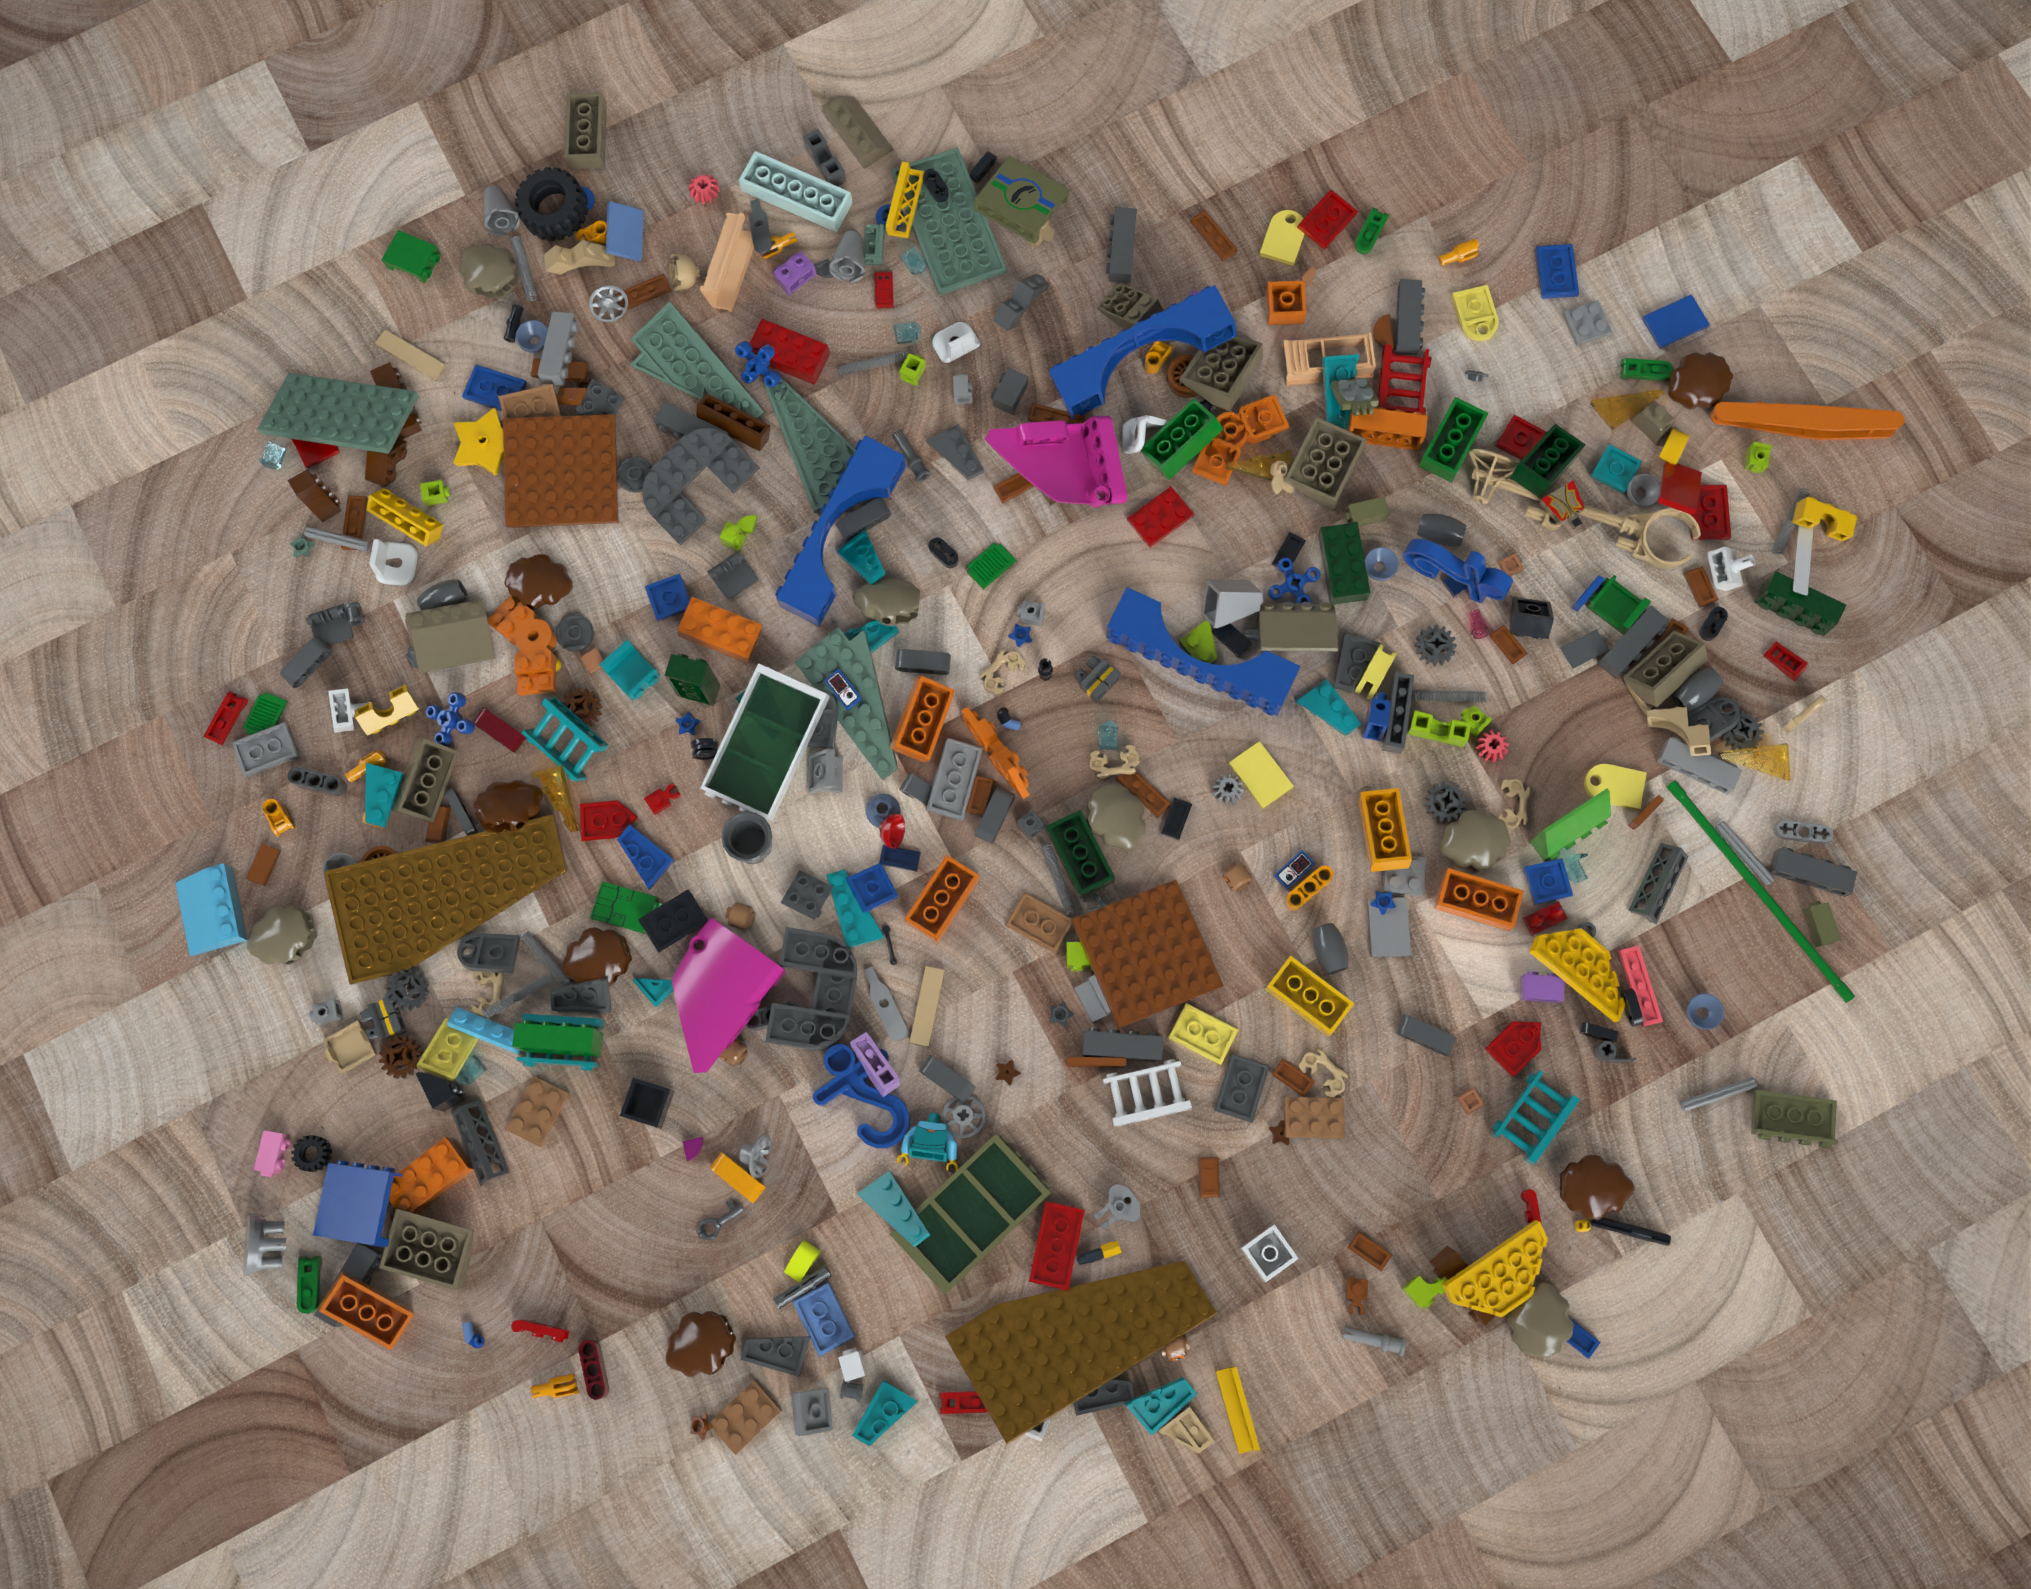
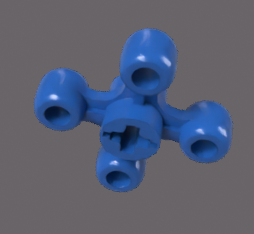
M742 341L735 347L736 354L748 360L746 369L741 374V378L745 383L750 384L754 382L758 374L764 376V383L768 387H774L780 382V374L777 371H770L768 369L770 359L775 355V350L771 345L766 344L758 350L757 355L752 352V346L747 341Z
M1287 557L1280 559L1277 567L1285 575V582L1282 585H1273L1269 588L1268 596L1270 599L1279 600L1283 594L1289 592L1296 597V603H1301V600L1311 603V598L1304 593L1303 586L1308 582L1314 583L1319 580L1321 575L1319 569L1310 567L1304 574L1299 575L1293 571L1291 559ZM1282 563H1286L1288 567H1283ZM1313 572L1315 577H1311L1310 573ZM1292 581H1293V582H1296V581H1297L1298 585H1297V586H1295V585L1291 586L1290 583H1291ZM1273 590H1277L1278 595H1275Z
M453 692L449 695L448 703L450 707L448 710H443L439 705H429L427 707V717L437 720L438 724L442 727L441 731L437 732L434 736L435 743L449 746L452 743L451 731L453 729H457L462 734H471L474 731V723L471 720L463 719V716L458 712L460 707L466 704V697L462 693Z

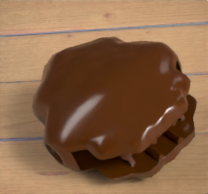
M1696 352L1691 353L1681 359L1678 368L1672 370L1668 394L1672 401L1681 404L1686 409L1692 410L1698 406L1710 409L1720 403L1723 394L1730 390L1733 374L1724 357L1717 356L1711 352L1705 355Z
M537 554L530 558L522 557L516 562L511 563L504 581L512 599L515 602H521L523 606L526 605L531 610H535L543 605H555L573 589V581L568 575L567 568L563 564L554 563L551 557L545 554Z
M521 780L494 782L488 785L484 792L477 795L476 801L473 804L476 810L475 815L486 832L499 834L505 831L513 832L525 827L530 818L539 813L543 792L538 786Z
M593 927L584 930L579 940L570 943L567 947L566 956L562 962L563 973L565 976L575 980L577 984L608 977L609 986H612L617 981L619 975L627 972L628 965L632 961L626 937L610 929L603 931Z
M1586 1155L1578 1163H1569L1566 1169L1560 1173V1198L1570 1210L1580 1211L1587 1219H1602L1609 1211L1619 1212L1623 1209L1625 1202L1633 1195L1635 1189L1633 1181L1624 1173L1618 1163L1608 1164L1599 1155Z
M706 1311L703 1314L691 1312L683 1316L678 1330L669 1334L668 1349L665 1356L666 1364L671 1369L682 1372L686 1377H693L699 1372L707 1375L718 1372L724 1366L725 1358L733 1353L734 1342L736 1341V1335L726 1316L719 1315L713 1311Z

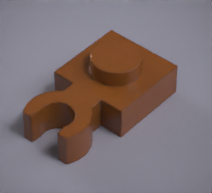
M1347 1278L1346 1299H1352V1303L1348 1306V1313L1353 1314V1307L1358 1306L1360 1309L1359 1315H1363L1364 1306L1361 1304V1300H1367L1368 1280Z

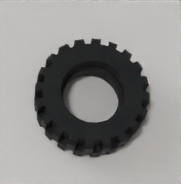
M545 167L542 171L540 169L535 170L534 174H529L526 176L527 179L520 183L521 188L516 191V211L526 228L534 236L537 235L542 240L546 238L548 241H555L556 238L558 241L564 240L565 236L570 237L573 235L572 232L578 231L581 228V223L584 224L586 220L584 215L588 214V207L586 206L588 200L578 181L566 170L562 171L556 167L552 170L550 167ZM552 194L566 195L563 206L557 212L550 215L538 214L539 205L547 196Z

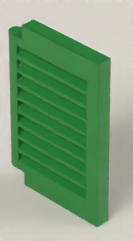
M993 543L966 566L969 569L967 573L984 590L1017 560L1001 543L998 546Z
M266 692L264 695L258 694L242 727L247 729L245 733L252 735L277 725L288 701Z

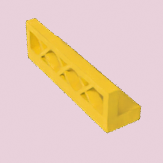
M902 161L885 226L888 235L909 239L925 173L924 171L910 169L909 162ZM910 175L919 176V180L911 184L909 181ZM912 190L915 196L907 201L905 194ZM908 206L911 212L903 217L901 210ZM903 222L907 226L905 232L896 231L897 226Z
M1232 1366L1215 1371L1238 1454L1260 1450L1237 1367Z

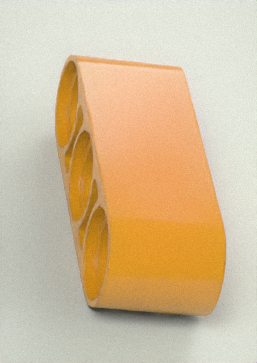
M1326 865L1316 869L1288 894L1285 899L1286 907L1292 911L1300 909L1329 884L1334 875L1333 870ZM1319 872H1326L1328 879L1322 880L1319 877ZM1311 884L1314 887V891L1307 892L1304 885ZM1290 897H1297L1300 903L1298 905L1292 904Z
M723 1152L719 1154L709 1167L753 1204L766 1188L760 1181L753 1178L750 1173Z

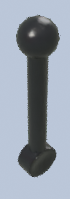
M884 926L882 931L887 939L891 957L890 964L896 965L897 959L894 957L889 935L890 928L889 926Z

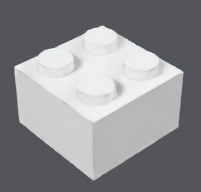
M1275 1224L1240 1248L1256 1273L1265 1283L1299 1259Z

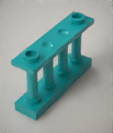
M556 697L545 698L541 704L546 708L547 712L535 729L523 730L522 734L529 743L535 745L560 767L570 780L575 782L585 780L587 776L581 770L594 752L606 751L609 744ZM555 716L560 720V725L549 741H547L540 734L551 718ZM566 728H569L574 736L561 754L554 746ZM582 740L587 745V749L577 764L574 765L568 760V757L579 741Z
M522 1014V1020L534 1021V1023L540 1025L542 1021H547L561 1026V1023H571L577 1027H581V1024L593 1025V1027L604 1029L605 1022L599 1018ZM526 1052V1057H517V1061L522 1062L523 1066L535 1067V1064L579 1066L581 1067L580 1070L585 1071L599 1068L598 1063L591 1062L592 1057L584 1056V1061L572 1060L573 1055H565L564 1060L553 1059V1054H545V1059L534 1058V1053Z
M1541 1070L1536 1073L1532 1072L1526 1080L1527 1086L1502 1121L1498 1120L1492 1127L1494 1132L1491 1135L1493 1138H1496L1502 1134L1524 1150L1527 1155L1524 1161L1530 1165L1538 1161L1580 1101L1575 1095L1563 1097L1541 1081L1540 1077L1544 1073ZM1534 1086L1559 1103L1561 1108L1557 1114L1550 1112L1528 1095ZM1523 1102L1548 1119L1550 1124L1546 1130L1544 1128L1540 1129L1517 1112ZM1511 1118L1537 1136L1538 1141L1535 1145H1529L1506 1128Z

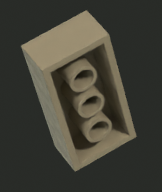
M567 93L565 160L569 169L605 168L607 103L603 93Z

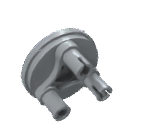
M248 1214L244 1244V1276H250V1274H255L256 1271H262V1269L282 1268V1256L263 1257L262 1254L266 1253V1251L286 1250V1245H277L285 1244L286 1238H267V1236H264L265 1233L284 1234L285 1221H266V1219H260V1216H255V1214Z

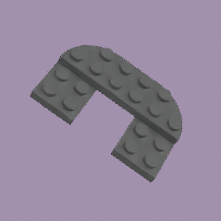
M701 428L687 433L652 466L645 477L642 490L645 507L649 514L679 545H682L707 521L697 508L681 493L706 467L733 494L760 469L733 439L719 430Z
M786 927L779 966L817 972L812 1009L772 1003L765 1043L801 1048L804 1051L822 1050L836 1043L848 1027L857 980L856 959L846 944L833 935Z

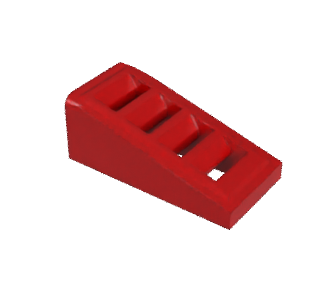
M1777 641L1764 654L1768 661L1794 682L1806 670L1808 665L1805 660ZM1777 650L1780 651L1776 657L1772 656ZM1783 655H1785L1786 658L1782 662L1779 661L1780 658ZM1789 661H1792L1789 666L1786 665Z

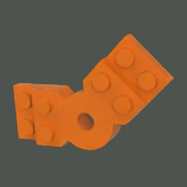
M1275 394L1241 406L1238 415L1234 414L1235 412H1225L1219 415L1217 420L1223 430L1200 451L1192 473L1226 486L1240 458V449L1246 442L1257 444L1270 439L1274 434L1288 430L1289 424ZM1233 430L1235 433L1228 434L1226 431Z
M510 595L487 620L492 628L520 649L515 655L514 673L517 675V694L523 696L556 692V656L550 651L556 646V634L548 623L539 619L526 605L523 606L521 602H515Z
M968 706L961 710L964 723L984 752L987 753L989 751L991 753L989 759L1003 778L1005 777L1022 799L1028 797L1029 793L1026 788L1029 787V782L1025 777L1028 774L1022 765L1019 766L1018 761L1020 759L1015 751L1011 752L1002 744L995 732L997 729L991 721L988 722L985 718L979 721L980 718L975 710L971 711Z

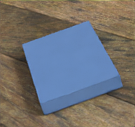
M611 201L608 202L606 253L639 262L642 260L644 210Z
M829 1282L792 1301L808 1335L811 1336L810 1339L819 1357L856 1337Z

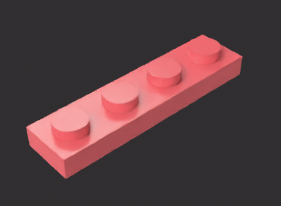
M1635 946L1619 950V956L1629 987L1634 989L1643 1015V1024L1641 1026L1645 1027L1663 1022L1640 947Z

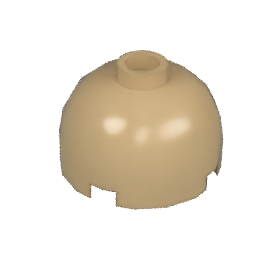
M671 254L670 259H673V264H669L671 285L675 283L673 290L679 291L691 288L696 282V277L700 275L699 266H696L694 260L686 254Z

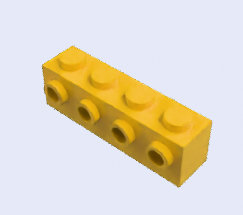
M385 488L369 495L366 508L368 512L425 547L440 540L444 524L437 521L434 517L427 515L419 508L414 507Z

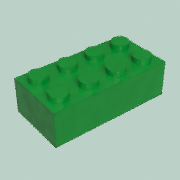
M1455 397L1418 467L1452 483L1488 412Z
M1193 398L1146 442L1140 451L1152 466L1170 480L1210 443L1223 428L1217 418Z
M522 1020V1023H515L512 1047L522 1052L601 1057L604 1034L598 1031V1028L589 1024H581V1027H577L571 1023H561V1026L554 1025L553 1022L542 1021L540 1025L534 1023V1021Z

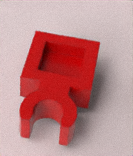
M674 784L668 785L664 792L659 788L644 798L654 815L671 806L669 803L670 799L675 800L681 796L679 792L671 794V790L675 788Z

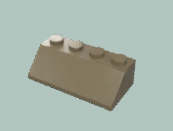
M837 96L823 105L825 118L864 169L893 151L892 146L854 97Z
M1673 631L1628 672L1623 679L1642 701L1658 707L1708 661L1705 644Z
M425 738L417 739L392 811L411 818L434 823L459 751Z

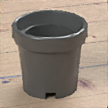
M748 811L737 813L728 819L723 827L721 840L723 848L730 857L748 864H757L764 861V858L771 853V827L761 815Z

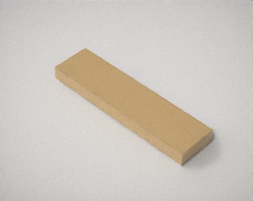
M386 329L375 342L377 347L435 381L446 367L444 363Z
M925 966L910 1044L925 1047L930 1045L945 973L943 969Z

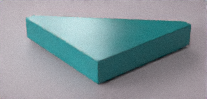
M634 978L632 980L655 1007H658L674 992L671 980Z

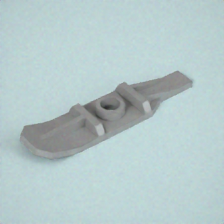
M872 966L863 970L870 984V997L889 1038L898 1041L906 1037L908 1029L888 987L878 980ZM883 1000L888 1001L887 1007L881 1006Z

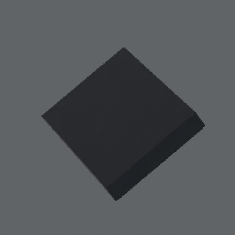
M689 889L638 919L658 953L708 922Z

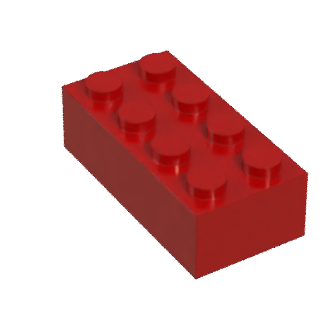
M761 319L750 341L752 352L756 355L758 350L766 344L774 348L775 355L770 359L769 367L813 385L816 384L830 356L827 344L765 319Z

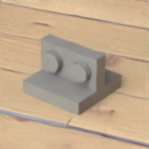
M828 748L808 756L807 793L815 794L821 791L843 792V755L835 754V749Z
M1095 975L1089 977L1087 982L1074 988L1092 1023L1111 1014Z
M829 1388L791 1393L795 1435L806 1436L833 1430Z

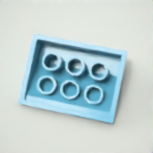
M224 863L205 868L175 883L190 956L248 940L232 867Z

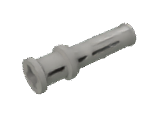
M1347 1326L1344 1327V1331L1352 1333V1335L1343 1333L1342 1339L1380 1347L1382 1352L1391 1351L1398 1353L1402 1357L1404 1355L1406 1338L1398 1339L1389 1336L1387 1333L1382 1336Z

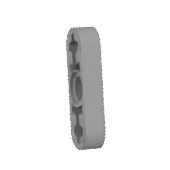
M1781 820L1773 828L1774 834L1780 839L1825 844L1833 838V831L1827 825ZM1784 825L1785 829H1794L1793 831H1787L1783 833V830H1780V827ZM1800 827L1808 830L1807 837H1802L1799 834L1798 830ZM1822 830L1824 834H1827V837L1823 839L1822 835L1816 834L1813 836L1814 833H1820Z

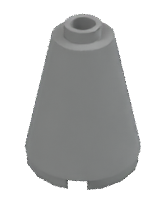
M491 185L484 190L483 224L490 234L505 236L507 235L506 232L516 231L520 224V218L502 189L497 185Z
M854 230L845 232L829 264L830 273L840 281L849 279V282H856L864 277L865 262L862 236Z

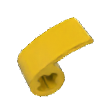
M1672 428L1665 440V445L1659 455V459L1676 465L1690 435Z

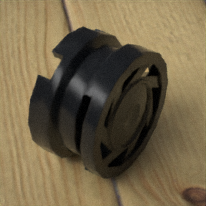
M701 738L691 741V748L693 749L692 758L696 760L715 758L718 751L716 749L718 740L715 739L713 741V738Z

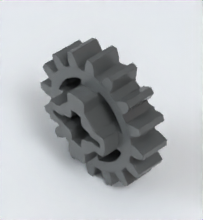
M1430 625L1426 628V631L1422 629L1420 635L1416 637L1418 642L1414 644V647L1419 648L1415 653L1421 654L1419 660L1426 659V665L1433 662L1434 667L1438 662L1441 666L1444 665L1445 660L1449 662L1451 660L1450 656L1455 654L1453 649L1457 647V644L1452 643L1456 638L1450 637L1451 631L1446 633L1445 627L1443 626L1440 630L1438 625H1435L1434 629ZM1432 635L1431 639L1424 640L1427 636ZM1447 651L1444 655L1439 656L1440 652Z
M1740 711L1738 724L1721 738V740L1727 741L1726 747L1732 746L1731 751L1738 748L1739 753H1742L1744 750L1749 752L1752 750V747L1756 748L1759 745L1757 742L1762 741L1763 738L1759 735H1762L1764 731L1759 730V727L1763 724H1757L1758 717L1751 718V712L1745 715L1744 711Z
M1444 781L1440 783V786L1435 783L1433 789L1429 788L1427 791L1430 795L1424 797L1425 800H1428L1424 807H1429L1426 813H1432L1433 820L1438 817L1439 823L1445 819L1448 824L1451 822V818L1456 821L1458 816L1463 813L1462 810L1467 808L1463 804L1467 801V798H1462L1464 791H1458L1459 785L1452 787L1451 781L1448 785ZM1439 791H1444L1441 795H1435ZM1445 797H1446V800H1447V803H1448V805H1447L1446 807H1445L1444 801H1443ZM1449 810H1456L1451 814H1447Z
M401 969L399 974L395 971L392 977L388 978V983L384 988L388 990L385 993V997H390L388 1003L394 1002L395 1009L401 1006L402 1011L406 1007L413 1011L414 1006L420 1008L421 1004L426 1001L429 991L425 989L428 988L429 984L423 983L425 977H418L420 972L412 974V969H409L408 973H405V970Z

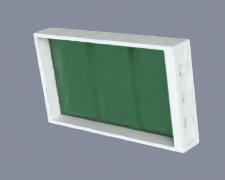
M758 663L700 789L705 790L704 795L713 799L718 796L722 798L721 802L732 807L733 804L740 806L738 810L742 812L751 811L761 815L766 821L767 819L773 821L830 696Z

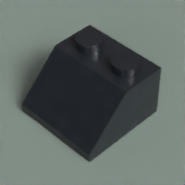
M1513 597L1509 623L1511 634L1518 637L1530 636L1539 640L1543 638L1549 639L1554 621L1551 603Z
M423 1072L415 1073L432 1109L444 1112L465 1101L463 1097L465 1092L460 1084Z

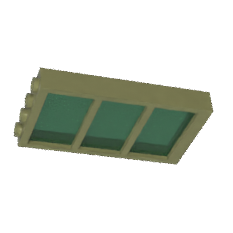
M995 1134L915 1210L931 1234L928 1238L914 1247L896 1230L890 1234L944 1295L1051 1194L1049 1184L1044 1179L1039 1181L1035 1176L1036 1170L1030 1164L1026 1166L1021 1161L1023 1159L1022 1155L1016 1149L1012 1151L1007 1146L1010 1143L1003 1135L998 1136Z

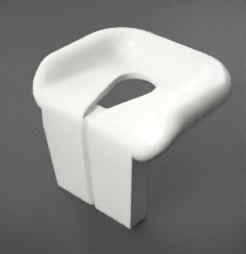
M957 322L936 333L933 337L932 345L943 363H950L978 348L980 341L969 324ZM952 337H958L956 340L950 342Z
M1148 415L1128 420L1122 427L1121 447L1123 452L1126 454L1139 452L1145 442L1146 428H1162L1169 421ZM1136 426H1137V428H1138V435H1137V439L1135 440L1134 435H1135V429H1136Z
M374 539L369 564L380 583L404 586L409 584L415 576L418 552L413 545L408 543L382 542ZM400 558L402 559V565L394 568L386 565V560Z

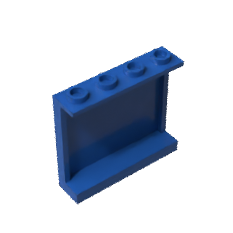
M337 1160V1164L328 1163L313 1236L388 1247L389 1239L381 1238L393 1177H402L403 1174L395 1173V1168L383 1167L381 1171L379 1170L380 1166L367 1165V1168H364L365 1164L352 1162V1166H349L350 1162Z

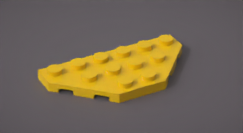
M1582 928L1536 936L1529 952L1613 1022L1620 1021L1626 1005L1624 998H1620L1617 987L1620 985L1616 972L1612 971L1609 962L1612 959L1610 952Z
M1533 1221L1444 1282L1442 1287L1449 1302L1503 1317L1532 1297L1535 1287H1533L1536 1275H1539L1543 1260L1540 1259L1543 1247H1546L1548 1241L1541 1222Z

